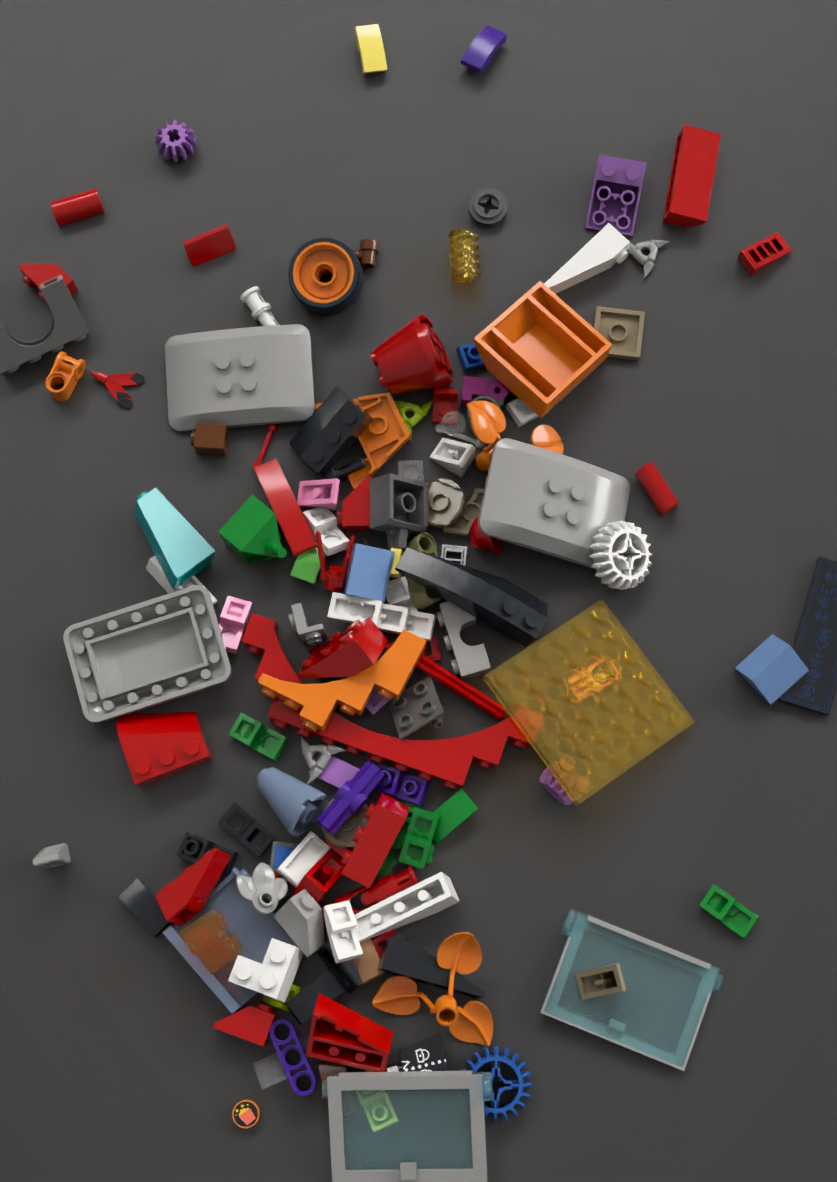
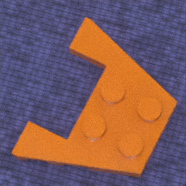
M390 392L352 399L373 418V421L358 437L367 456L365 459L367 466L347 476L353 489L367 477H372L412 438ZM322 403L315 404V409L317 410Z

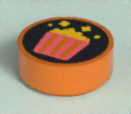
M249 1099L237 1103L232 1112L235 1124L241 1128L254 1126L260 1118L259 1106Z

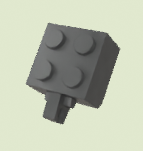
M391 473L371 479L370 529L387 533L389 550L391 548L406 549L407 537L424 533L428 527V483Z

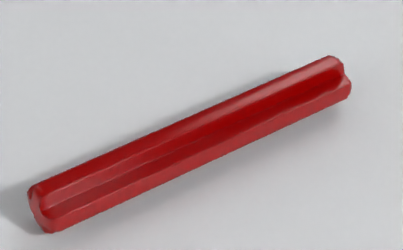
M422 656L417 662L416 667L419 670L430 675L498 720L504 717L507 711L504 706L429 658Z

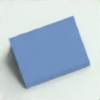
M357 543L353 544L343 594L385 602L395 552Z
M773 634L735 667V670L770 705L809 672L793 648Z

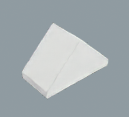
M442 438L429 458L462 478L475 459L476 448L471 444Z

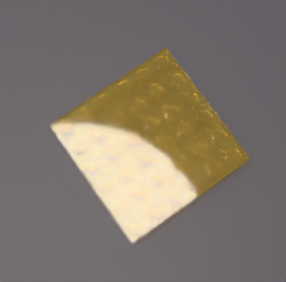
M603 599L483 677L484 681L575 806L581 804L695 722Z

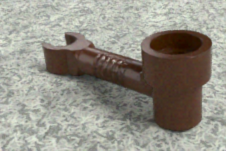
M372 239L361 240L359 251H353L358 260L361 261L362 267H375L376 254L379 252L378 241Z

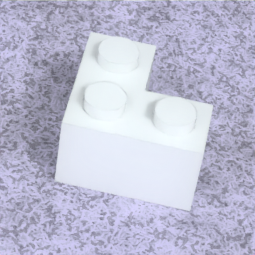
M272 938L262 964L238 955L228 981L285 1003L304 953L296 946Z

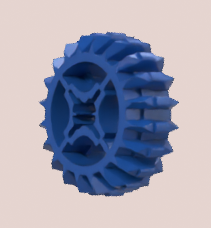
M494 1046V1054L489 1055L488 1048L484 1047V1057L481 1058L476 1051L473 1055L477 1062L473 1063L470 1059H467L466 1064L471 1067L470 1071H472V1074H475L483 1064L492 1061L491 1073L486 1078H483V1083L493 1081L495 1069H497L498 1080H503L504 1084L503 1086H498L496 1098H494L492 1086L488 1087L487 1084H483V1089L488 1090L491 1094V1106L484 1104L485 1120L488 1113H492V1121L497 1122V1114L502 1113L503 1120L507 1121L506 1111L511 1110L512 1115L517 1116L518 1113L514 1106L517 1104L520 1108H525L526 1105L520 1098L521 1096L526 1099L530 1098L531 1095L523 1091V1089L531 1088L532 1083L524 1082L523 1078L531 1076L530 1071L521 1073V1069L526 1066L525 1061L519 1064L515 1063L519 1057L517 1053H514L511 1059L508 1058L509 1048H505L503 1055H499V1047ZM500 1061L507 1063L514 1069L518 1080L506 1079L501 1076ZM469 1089L462 1090L460 1095H470ZM517 1089L514 1097L508 1103L499 1106L500 1095L504 1090ZM470 1098L465 1101L466 1107L470 1106Z

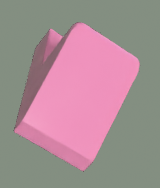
M335 478L300 481L297 499L299 507H324L336 511L340 480Z

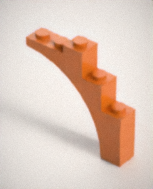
M403 629L393 646L374 665L356 676H350L342 680L323 684H299L282 681L262 673L258 680V685L262 689L261 693L272 699H275L277 696L285 700L284 705L297 711L301 708L299 717L303 721L302 725L314 732L317 729L324 731L337 705H340V710L346 714L354 716L356 713L361 716L375 689L378 690V695L387 700L392 698L398 700L426 647V640Z

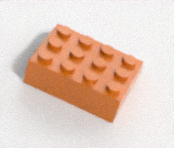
M541 281L473 339L486 369L540 418L545 416L604 362L612 347V344Z

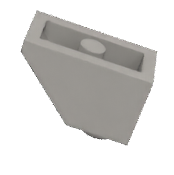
M306 889L290 898L273 916L306 957L312 955L325 944L322 908Z

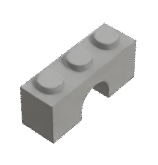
M449 601L440 603V611L436 612L439 626H445L447 635L443 636L447 651L452 650L454 660H451L454 675L459 674L460 679L465 680L489 673L491 666L484 643L469 646L463 643L460 638V633L464 628L476 624V618Z

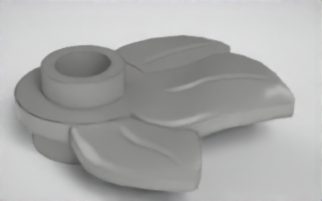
M262 862L257 865L252 877L237 876L236 878L239 894L243 899L250 901L253 909L259 914L272 913L277 908L278 901L283 899L288 891L287 880L285 878L275 879L272 868ZM262 897H265L269 903L263 902Z

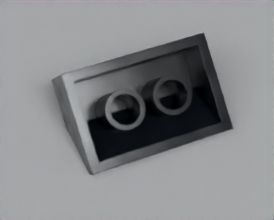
M336 387L289 443L309 466L317 473L323 474L328 469L333 468L373 421V418L339 387Z

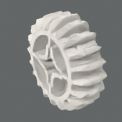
M626 521L608 523L605 527L599 529L598 534L593 537L595 543L590 547L594 551L589 557L594 559V564L591 567L597 569L595 576L601 577V583L608 584L609 588L619 590L634 588L638 586V583L644 581V576L650 574L647 567L652 565L649 557L653 554L648 550L651 544L646 543L647 535L641 534V528L635 527L634 523Z

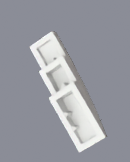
M335 592L332 593L327 615L328 618L350 624L356 620L362 622L370 617L380 631L400 635L404 629L427 641H431L436 620L434 614L412 611L406 607L384 604L379 600Z

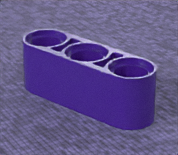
M289 1019L278 1020L270 1028L272 1042L294 1092L300 1096L309 1095L317 1086L316 1073L309 1057L306 1056V1050L294 1023ZM285 1024L289 1027L290 1035L287 1039H281L277 1036L276 1029L278 1025ZM295 1049L299 1051L301 1060L298 1064H291L287 1060L289 1050ZM300 1075L310 1077L312 1081L310 1089L303 1090L298 1086Z

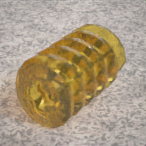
M464 228L453 229L448 233L450 239L449 247L451 248L449 250L451 257L450 265L452 266L450 268L451 281L456 284L469 283L481 276V271L476 270L481 267L480 262L476 261L480 258V253L476 252L480 249L479 244L476 243L479 240V235Z

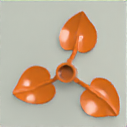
M473 401L466 404L470 413L472 430L480 442L489 444L488 447L483 448V452L476 456V465L481 471L486 472L489 471L493 453L492 448L501 439L499 433L505 430L506 421L503 412L495 404L488 401ZM540 425L534 428L531 434L532 445L563 454L562 439L552 427Z
M460 932L449 936L438 948V965L443 969L451 970L448 994L439 997L435 1005L423 992L417 991V984L411 977L407 978L400 975L388 978L381 985L372 1000V1005L379 1010L396 1015H409L420 1008V997L428 1005L430 1012L436 1013L438 1023L443 1026H449V1030L455 1038L488 1047L491 1044L493 1019L488 1007L478 1001H469L461 1008L457 1006V1002L453 998L455 971L460 974H470L476 971L482 962L481 947L474 935L469 932Z

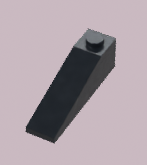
M394 934L393 937L385 939L378 971L407 978L411 977L414 981L448 990L451 969L441 968L437 963V958L418 945L408 942L409 937ZM455 971L453 992L477 999L484 998L485 991Z

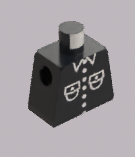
M440 1033L401 1049L400 1056L402 1062L387 1065L388 1072L449 1071Z

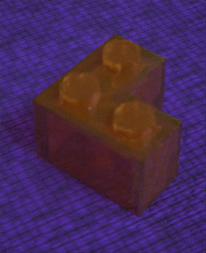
M215 909L179 931L192 954L194 955L198 952L211 975L237 959L238 955H242L240 941L234 934L232 936L226 929V926H228L227 920L221 912L216 913Z

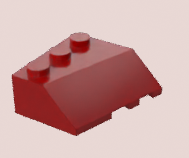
M196 712L132 714L115 718L118 737L134 784L139 787L213 760Z

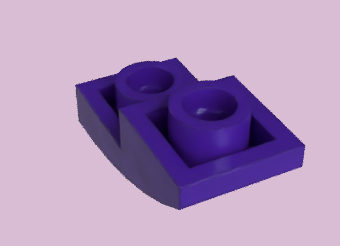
M487 25L472 41L464 53L460 64L481 73L493 61V54L506 42L507 34Z
M378 763L377 767L385 774V777L374 790L419 806L423 805L430 781Z

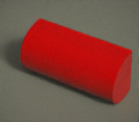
M97 188L50 202L58 226L105 213Z
M650 461L635 472L639 482L662 516L678 507V500L653 462Z

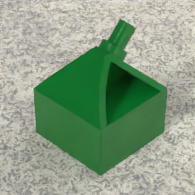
M253 494L218 532L224 544L246 563L265 561L277 556L284 558L287 554L286 549L282 547L281 529L276 514Z

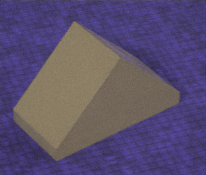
M612 963L575 973L582 1000L626 991L619 963Z

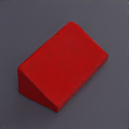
M227 224L183 242L186 254L193 267L236 250V245Z

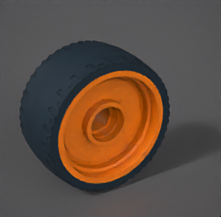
M322 237L306 242L298 248L289 264L288 277L294 296L304 307L315 313L329 315L342 312L349 308L360 294L363 282L360 262L355 253L346 244L336 239ZM330 273L333 275L332 280L328 283L321 282L324 274Z

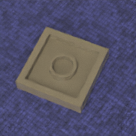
M601 306L596 307L594 329L612 344L607 357L639 361L645 312Z

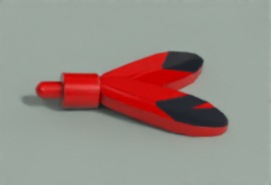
M100 371L98 373L91 372V376L95 377L96 381L105 384L115 400L121 406L128 409L132 407V401L123 387L137 386L145 380L144 376L138 373L107 375Z

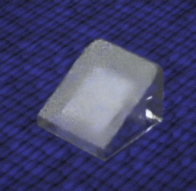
M277 1053L253 1063L262 1090L288 1078Z

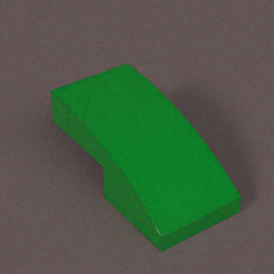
M240 713L228 734L277 762L289 741L287 737L243 713Z
M462 788L433 812L439 814L432 838L436 844L478 810L477 806Z
M414 807L398 859L399 862L421 869L424 868L439 814Z
M713 884L699 904L700 908L742 939L747 937L759 919V916L738 903L734 897Z

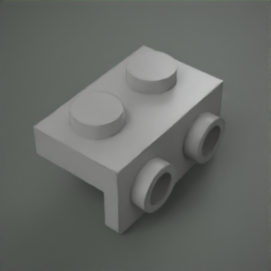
M302 604L291 605L293 613L288 614L291 628L294 634L298 633L302 644L315 646L322 643V639L327 638L323 624L309 627Z

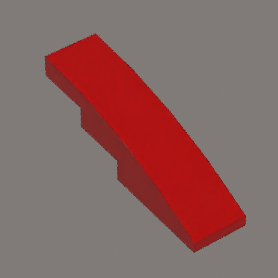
M277 458L255 467V473L273 512L276 514L294 557L316 548L317 544Z

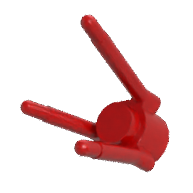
M319 531L316 532L321 569L320 580L325 581L326 589L331 591L344 590L346 573L356 539L355 535H352L342 567L331 566L326 571L321 533Z

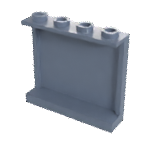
M233 868V872L212 890L203 909L183 926L170 925L163 932L166 938L231 1014L236 1013L257 994V992L228 981L238 955L262 964L272 938L299 948L273 917L280 910L279 908L270 914H259L253 909L250 901L241 897L237 889L236 878L237 876H251L245 869L239 871L237 868ZM262 897L263 902L269 903L265 897Z

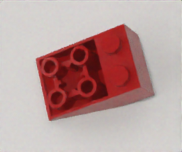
M370 617L362 622L356 620L343 634L337 632L328 639V643L322 646L320 643L309 651L310 656L301 663L302 669L297 677L304 679L356 676L375 664L388 640Z

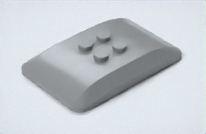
M273 325L190 333L173 336L165 344L168 419L171 427L178 432L195 431L196 423L226 425L227 428L301 422L309 420L315 413L311 336L309 330L303 325Z
M504 438L495 443L478 518V526L480 531L487 536L597 570L591 567L594 564V559L589 557L594 551L590 547L595 543L593 537L598 534L599 529L605 527L608 523L625 521L630 484L623 476L595 465L531 444Z
M200 585L190 586L73 624L65 630L63 635L83 714L87 720L94 723L110 720L204 690L227 681L231 675L230 661L211 596L208 590Z

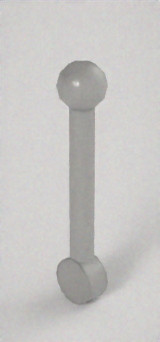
M441 423L435 427L438 434L446 433L473 443L477 448L484 446V443L478 439L446 429Z

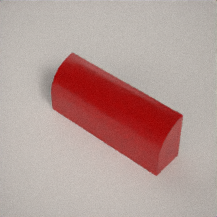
M684 125L676 138L662 222L686 227L699 226L707 222L721 134L689 125Z

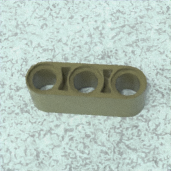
M421 533L406 544V548H412L438 557L436 542L429 533ZM407 577L410 600L417 609L424 610L442 599L439 595Z

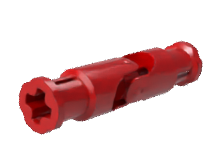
M408 865L407 869L394 875L388 874L379 878L370 888L362 886L335 898L331 904L348 900L350 902L355 894L360 893L361 901L365 906L355 908L351 905L355 915L377 904V901H383L417 884L418 881L411 865ZM322 907L323 924H324V930H325V929H326V923H325L324 910H323L324 907Z

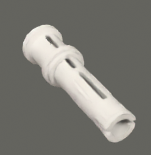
M258 286L246 290L241 295L240 299L252 311L251 316L253 319L259 320L262 326L279 325L271 313V305L265 302Z

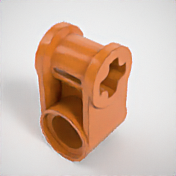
M63 351L57 355L45 382L54 400L63 402L71 397L78 380L84 373L86 367L84 359H74L67 356V353ZM58 384H64L60 390H54Z

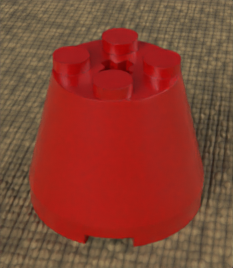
M425 313L414 317L370 353L374 365L379 366L382 373L378 375L380 383L384 389H388L390 394L442 387L454 382L453 376H449V373L453 372L446 350L436 332L431 330L433 324Z

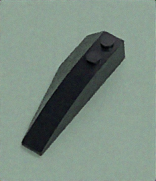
M408 547L395 567V570L525 647L537 639L547 619L548 604L504 578Z

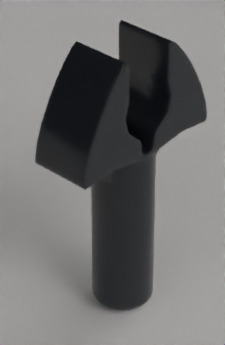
M360 458L339 469L330 468L321 475L322 480L337 478L340 480L339 483L346 481V476L365 468L367 462L364 458Z

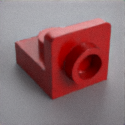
M452 386L434 388L432 424L457 425L458 389H454Z

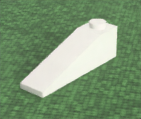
M608 223L544 284L556 294L611 268L616 262L620 264L629 254L627 251L630 242Z
M440 872L355 914L354 916L358 924L355 931L359 943L438 913L460 902L451 879Z

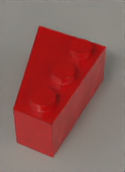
M381 793L376 805L371 803L364 818L368 819L364 828L359 826L352 841L356 842L353 850L347 849L340 864L344 865L341 874L370 888L406 820L409 807Z
M319 993L313 1012L306 1056L373 1072H385L394 1032Z

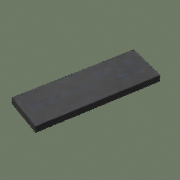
M819 556L792 647L809 672L786 691L778 701L828 716L837 688V561Z

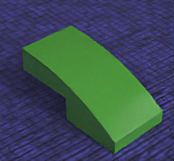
M317 547L298 555L290 574L291 577L315 585L321 570ZM324 552V558H325V561H326L327 555H326L325 552Z

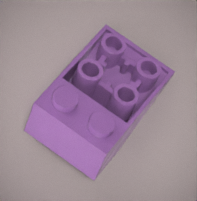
M605 155L598 156L585 228L602 230L610 223L621 234L633 236L647 162Z

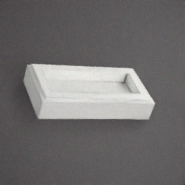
M310 831L280 865L277 872L296 888L304 875L331 847Z

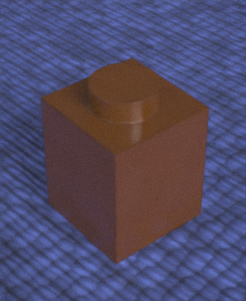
M196 423V430L191 432V446H194L197 454L227 456L229 438L227 426Z

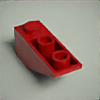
M216 848L206 852L199 861L187 867L180 876L167 883L155 895L166 921L183 926L203 909L230 859L229 854Z

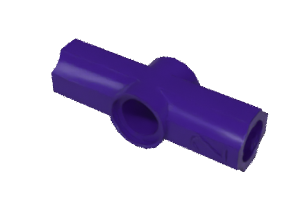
M367 761L351 781H347L335 794L332 803L316 821L334 836L350 816L355 815L364 806L369 798L368 795L381 782L385 774L376 765Z

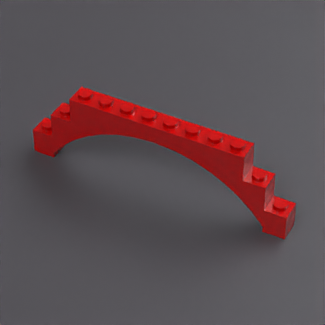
M252 613L242 638V643L247 647L246 651L255 655H260L261 652L264 653L254 678L258 683L259 678L264 673L282 681L303 684L290 666L282 650L276 633L279 627L277 622ZM277 696L273 700L267 715L273 721L272 725L286 730L287 726L297 729L296 734L310 738L311 735L320 737V742L333 746L336 743L345 746L344 750L357 756L360 752L369 755L368 759L379 764H383L384 761L393 763V768L401 770L404 773H407L408 769L418 772L417 777L430 782L435 778L443 781L442 786L452 790H456L457 787L463 789L472 760H476V765L491 770L492 766L497 768L507 739L511 740V745L526 749L528 746L532 748L543 717L541 714L518 707L514 715L476 733L442 740H401L400 738L367 730L333 712L324 731L317 729L314 732L302 725L303 721L299 717L301 708L297 711L284 705L285 700Z

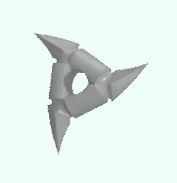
M651 240L636 243V245L629 244L628 252L641 265H644V278L655 265L658 247L670 241ZM648 250L649 255L645 256L641 251Z
M301 736L302 754L305 755L304 758L312 770L307 784L322 773V769L326 767L331 759V754L346 750L329 744L327 746H310ZM321 753L320 759L316 762L315 755Z

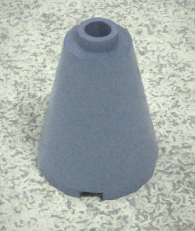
M274 767L263 769L257 776V788L293 837L305 833L308 830L305 826L310 821L315 824L322 814L324 807L328 804V801L325 799L327 795L322 791Z

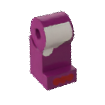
M464 376L461 407H467V403L479 396L493 398L500 407L506 402L508 388L499 380Z

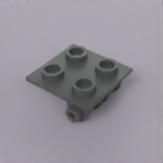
M430 675L404 690L398 700L392 698L388 702L401 740L428 723L436 729L444 725L445 718L443 714L445 713Z

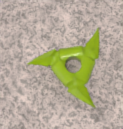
M433 400L422 405V407L409 402L394 401L410 435L412 432L411 427H414L423 419V416L427 415ZM411 411L414 413V416L407 418L406 412Z

